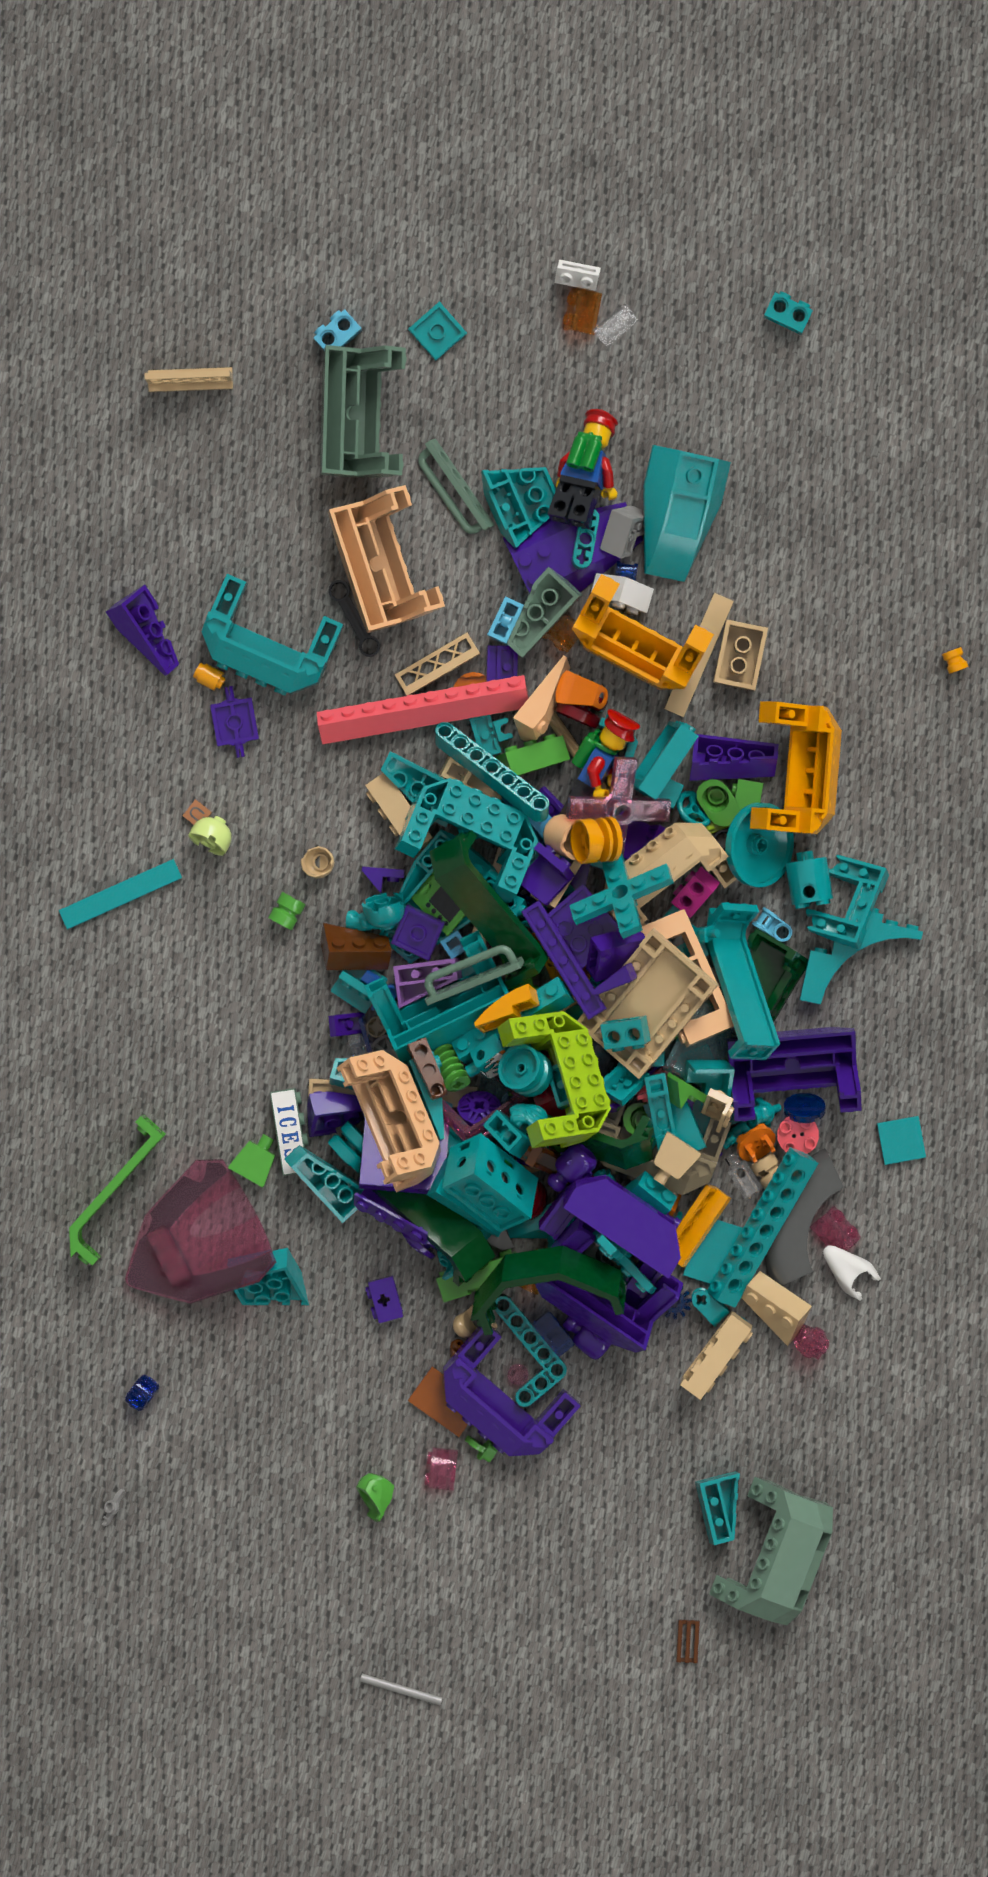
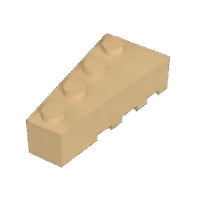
M382 773L365 785L369 790L366 794L372 803L377 802L381 808L378 809V812L384 820L387 818L390 820L392 825L389 828L397 837L401 835L406 823L405 817L411 805L407 802L399 788ZM429 831L421 850L415 856L416 858L433 839Z
M731 1311L682 1376L680 1385L701 1400L705 1393H709L715 1385L714 1381L718 1375L722 1376L728 1367L726 1365L730 1359L733 1360L737 1356L741 1343H746L753 1334L751 1332L752 1325Z

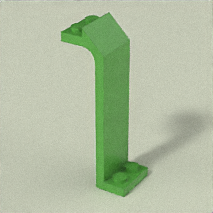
M146 1115L140 1116L135 1123L138 1124L137 1129L143 1135L149 1134L151 1137L69 1227L71 1257L78 1252L80 1254L78 1258L86 1265L89 1263L94 1265L101 1258V1255L84 1241L82 1237L84 1225L166 1134Z

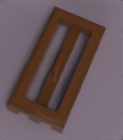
M678 1620L676 1662L698 1663L700 1620ZM683 1624H687L685 1658L681 1657ZM691 1625H695L693 1658H689Z

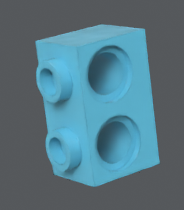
M345 309L342 312L338 310L331 316V322L326 327L323 324L314 332L316 336L313 338L323 350L326 345L323 343V338L328 334L333 335L335 338L334 342L330 345L345 347L362 331V328ZM343 320L350 323V327L346 331L338 328L339 323Z

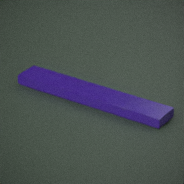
M537 901L521 911L587 1019L590 1020L607 1008L600 996L593 995L592 991L595 988L542 903Z

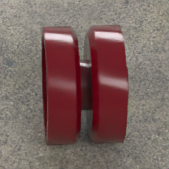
M599 697V704H601L603 699ZM608 701L602 709H597L593 706L557 703L554 711L596 729L600 718L598 715L590 712V710L604 712Z

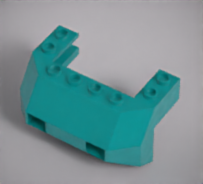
M478 930L459 939L468 958L488 950ZM492 957L472 965L474 973L449 985L496 967ZM500 976L428 1006L425 1002L427 996L399 1009L383 977L364 986L400 1061L411 1060L412 1058L407 1051V1045L425 1037L433 1052L444 1044H451L452 1041L475 1028L474 1022L494 1002L509 993Z

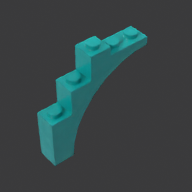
M873 908L865 927L867 932L860 949L833 941L830 954H827V949L815 947L814 951H809L799 1000L821 1004L825 989L834 973L857 951L887 939L909 938L921 940L923 932L918 931L919 926L907 924L906 928L898 926V922L886 919V922L882 923L884 914L879 913L880 909Z

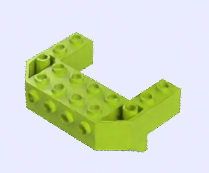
M564 1011L510 1018L498 1026L503 1047L531 1043L532 1048L537 1051L548 1050L552 1066L558 1064L570 1106L565 1109L566 1116L540 1119L526 1128L532 1148L557 1144L564 1148L584 1142L599 1132L611 1107L588 1029Z

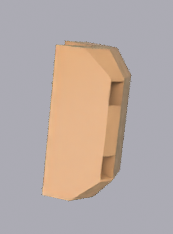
M406 485L388 489L364 501L329 509L328 511L338 551L359 615L367 633L419 618L445 607L439 586L427 591L422 590L414 593V588L407 572V566L404 563L400 545L394 532V526L389 517L412 506Z
M384 1050L350 1057L339 1065L337 1070L338 1072L341 1071L345 1080L343 1085L344 1087H353L383 1161L377 1164V1168L382 1170L385 1178L383 1180L384 1185L392 1183L395 1191L399 1192L421 1183L433 1174L441 1147L408 1066Z

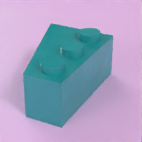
M736 1471L695 1481L708 1540L712 1545H718L735 1539L737 1491L740 1473Z

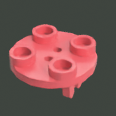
M793 1114L786 1117L780 1123L777 1130V1140L780 1147L786 1153L792 1147L808 1154L817 1146L819 1130L816 1123L810 1117L803 1114Z

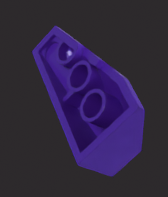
M317 1091L309 1094L307 1101L309 1137L331 1135L337 1133L335 1128L343 1126L347 1121L356 1125L365 1119L356 1095L331 1091Z

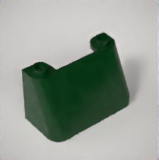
M756 928L749 935L747 942L749 949H751L750 953L774 1023L804 973L808 959ZM720 986V987H719V988H720V991H721V993H722V995H723V997H724L722 988H721V986Z

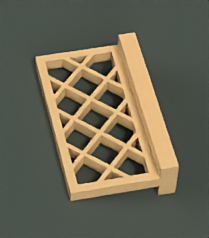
M232 367L148 370V373H145V380L148 383L149 392L233 389Z

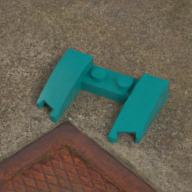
M837 855L836 858L840 862L832 869H829V875L857 885L856 891L845 918L807 908L806 915L812 916L813 927L808 926V931L843 945L860 949L867 932L865 927L879 893H882L889 873L887 868Z

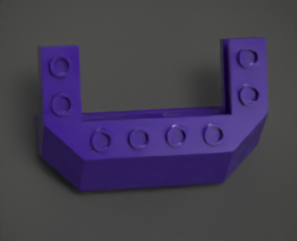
M824 1027L777 1031L780 1045L767 1060L730 1059L728 1053V1062L735 1069L731 1098L734 1099L732 1106L735 1108L733 1111L734 1121L756 1120L754 1093L826 1088L836 1086L841 1113L862 1111L861 1088L856 1061V1033L854 1028ZM737 1037L727 1039V1051L738 1041Z
M607 1175L576 1179L573 1183L568 1184L558 1194L539 1220V1229L557 1240L572 1218L576 1216L640 1259L635 1266L653 1285L661 1274L669 1279L681 1259L675 1221ZM633 1276L625 1279L627 1289H631L642 1299L648 1293L647 1291L643 1293L635 1285L637 1280Z
M576 1218L561 1233L558 1239L554 1241L551 1247L565 1246L582 1253L595 1241L596 1236L593 1234L595 1229L579 1218ZM662 1275L654 1283L657 1290L652 1294L647 1293L643 1299L631 1289H627L624 1314L615 1315L612 1304L608 1299L563 1281L555 1280L536 1283L535 1285L543 1299L604 1341L637 1353L646 1350L654 1321L679 1300L683 1283L672 1275L669 1279Z

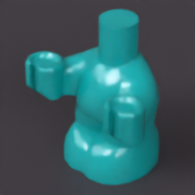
M354 910L347 912L346 928L364 932L372 929L381 930V928L370 925L363 912L360 914Z
M761 1096L756 1097L754 1107L756 1120H748L747 1123L751 1127H755L760 1123L771 1127L775 1113L780 1112L782 1107L779 1103L771 1105L763 1100Z
M739 1121L728 1132L723 1148L728 1149L731 1145L738 1144L736 1142L737 1137L747 1133L754 1127L749 1126L747 1121Z

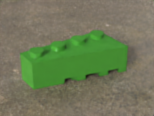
M511 1249L499 1252V1257L490 1260L483 1270H478L469 1282H464L459 1287L453 1282V1277L446 1281L442 1279L445 1270L439 1272L440 1276L436 1277L443 1302L464 1297L477 1291L506 1254L517 1252H512Z

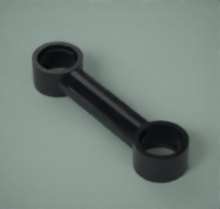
M342 580L332 582L329 586V595L340 604L358 637L360 652L366 657H374L380 651V643L377 638L367 633L362 619L349 596L350 588L348 584ZM335 584H343L347 589V593L342 599H337L332 595V587ZM366 639H373L377 642L375 653L367 654L363 651L362 644Z

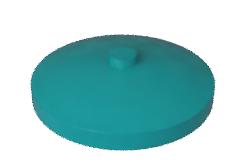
M757 802L747 805L734 817L728 829L725 851L729 856L726 858L728 866L738 881L747 886L766 887L775 883L785 873V863H790L793 854L794 835L790 832L750 829L752 807L780 809L770 803Z

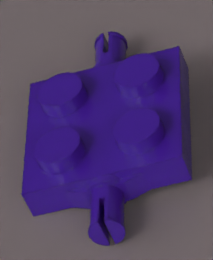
M229 686V690L228 687H224L226 700L210 705L217 746H235L236 758H240V752L241 757H245L243 744L259 739L252 697L237 699L234 697L233 686Z

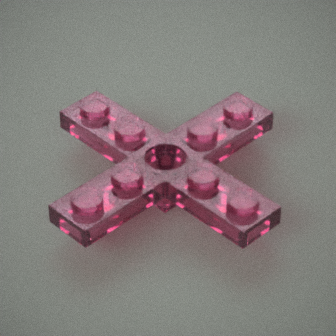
M635 757L614 758L609 797L569 796L566 812L568 819L592 818L595 820L601 817H614L622 831L623 847L621 853L623 857L628 823H632V821L669 822L671 801L669 799L632 798L637 759ZM621 805H625V811L621 815L616 816V809Z

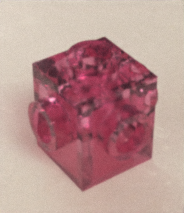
M805 1324L802 1325L793 1340L797 1350L807 1358L813 1357L819 1360L829 1347L825 1331Z

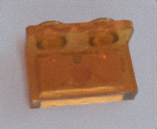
M572 288L567 296L568 306L563 317V330L594 335L602 293L583 288Z

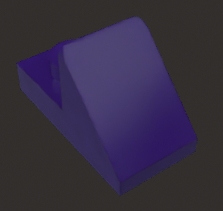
M362 866L363 873L380 893H382L383 877H387L389 882H399L400 878H404L405 870Z
M358 1012L328 1016L330 1037L367 1033L365 1013Z

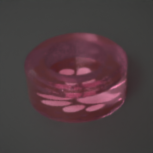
M514 1364L509 1368L508 1379L511 1383L521 1385L527 1381L529 1372L523 1364Z

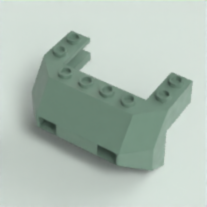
M325 345L322 375L321 475L367 478L402 475L404 467L403 454L389 455L387 452H379V432L381 428L380 397L382 386L381 372L405 369L407 361L406 348L384 345L358 349Z
M754 1477L747 1496L776 1510L775 1516L748 1585L746 1586L728 1577L725 1579L716 1575L709 1595L740 1611L770 1622L788 1625L802 1612L833 1531V1507L826 1502L796 1494L772 1481Z

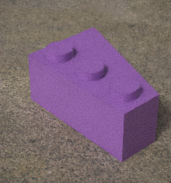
M460 957L393 966L399 1008L427 996L428 993L424 985L427 975L459 962ZM459 970L434 980L433 986L437 991L462 979V971Z

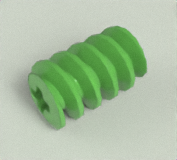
M444 1044L434 1050V1055H438L442 1063L440 1070L446 1090L456 1092L466 1088L471 1081L451 1044Z

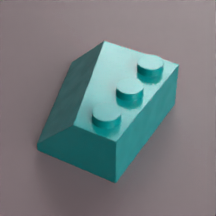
M288 1248L228 1260L229 1269L271 1254L273 1259L272 1265L265 1273L248 1271L245 1274L242 1286L233 1289L242 1305H269L271 1300L282 1302V1305H290V1300H301V1305H309L302 1272Z

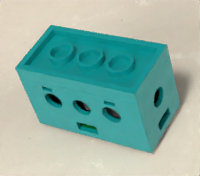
M480 1133L450 1147L442 1188L497 1231L502 1232L531 1219L538 1178Z

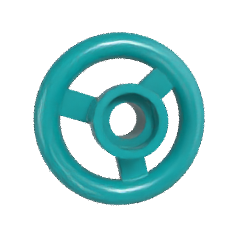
M694 791L682 792L676 802L681 819L686 823H702L707 827L711 820L697 805V793ZM689 797L690 803L683 808V800ZM699 817L703 820V822H697L695 820Z

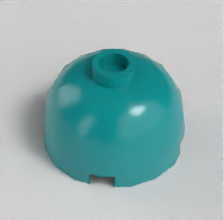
M381 893L365 899L366 904L362 902V909L370 925L382 930L394 928V925L402 920L405 912L402 894L393 893L394 896L387 897V893Z

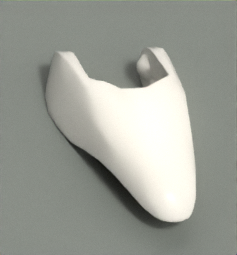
M829 1245L824 1249V1258L839 1286L851 1297L859 1301L862 1299L861 1293L856 1292L854 1288L852 1289L853 1281L859 1274L868 1271V1274L872 1275L873 1280L879 1281L881 1279L874 1266L867 1260L836 1246Z

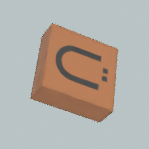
M195 799L183 814V817L194 825L201 818L209 817L212 812Z

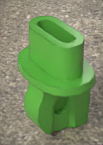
M469 1435L465 1439L470 1446L479 1451L477 1455L479 1460L484 1459L487 1462H491L498 1451L492 1445L491 1440L481 1444Z

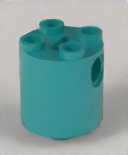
M813 850L796 853L797 862L785 863L791 904L795 905V909L810 907L809 902L816 901V906L831 903L830 899H833L827 857L814 859ZM808 886H813L815 889L813 897L808 896L806 893Z

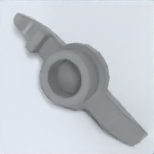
M120 1489L115 1494L113 1500L105 1503L104 1510L107 1514L103 1517L102 1526L110 1524L114 1515L119 1511V1504L125 1492L124 1489Z

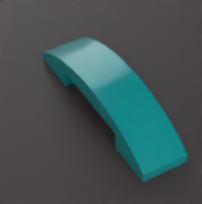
M665 1073L644 1077L657 1150H659L667 1131L677 1137Z

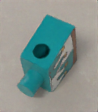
M497 1033L491 1035L471 1050L470 1055L473 1062L465 1067L468 1075L472 1078L481 1072L488 1079L499 1075V1061L511 1046L503 1047L500 1036Z

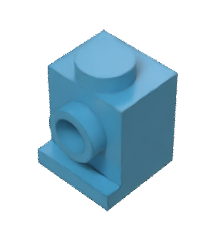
M458 930L440 942L451 959L465 952L459 940L463 937Z

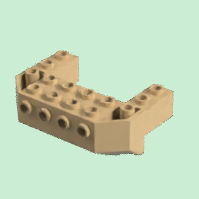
M674 823L625 861L629 879L667 863L674 882L700 862L708 872L711 871L724 888L737 880L728 866L726 858L729 856L702 823ZM607 882L605 884L604 890L608 889ZM668 886L637 899V910L642 926L646 925L645 921L648 919L640 908ZM613 909V910H611V911H609V912L611 913V915H612V916L614 917V919L616 920L615 912H614V909Z

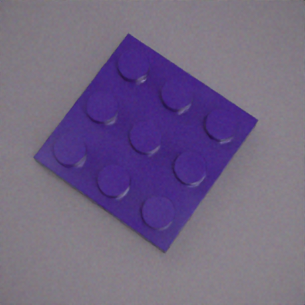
M584 884L548 913L582 969L587 964L591 937L619 930L617 922L608 912L581 924H575L570 905L593 895Z

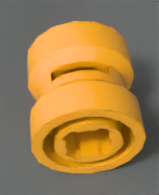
M962 647L942 654L944 661H947L949 674L969 667L967 661L961 657L963 655Z

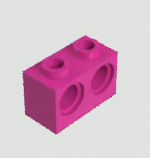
M702 867L696 873L692 870L685 878L687 882L685 886L680 884L673 892L675 898L671 903L679 910L685 909L689 918L695 914L720 884L717 879Z

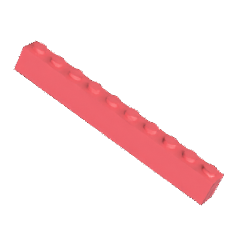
M513 676L505 679L317 712V722L323 745L435 725L442 722H452L519 710L529 697L525 676Z

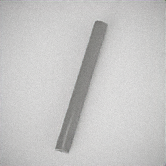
M363 1673L361 1675L360 1682L441 1705L443 1697Z

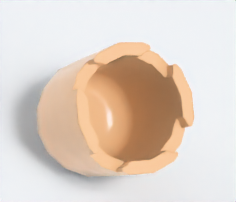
M565 814L552 817L545 825L543 831L545 845L551 846L558 855L576 860L571 849L570 836L573 823L582 818Z

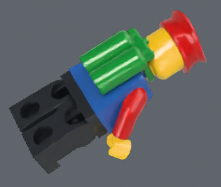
M590 409L585 413L584 431L578 432V435L573 440L571 450L559 461L557 472L559 478L556 481V491L547 513L554 522L568 525L571 523L573 526L591 529V519L600 494L603 498H608L609 501L617 498V491L615 488H612L614 487V478L611 463L602 448L607 447L610 438L614 436L618 421L611 414L601 409Z
M609 709L601 734L600 729H597L584 737L572 759V763L583 770L575 782L577 786L572 790L560 814L584 819L591 809L587 806V803L592 796L596 801L604 802L605 799H609V790L601 789V786L607 777L609 787L615 788L618 776H612V773H614L612 766L619 754L618 751L623 750L627 742L635 741L634 733L641 728L637 722L616 710Z

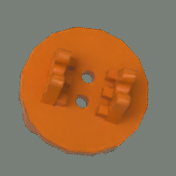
M763 1123L758 1124L747 1133L737 1137V1153L742 1160L756 1163L758 1159L763 1158L770 1151L772 1153L776 1151L774 1148L776 1136L771 1128Z

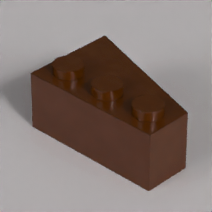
M323 923L320 943L326 970H388L392 952L389 937Z

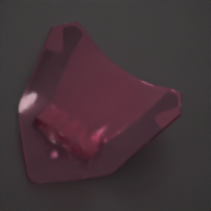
M223 1159L195 1160L145 1215L125 1277L128 1286L192 1304L258 1283L276 1263L269 1239L254 1208Z

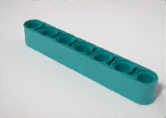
M442 722L436 726L435 744L439 749L535 822H543L548 818L549 800L546 796L452 724Z

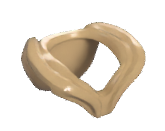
M473 1305L467 1311L457 1315L453 1321V1330L459 1337L469 1338L477 1329L473 1321H471ZM496 1321L491 1324L495 1330L497 1329Z

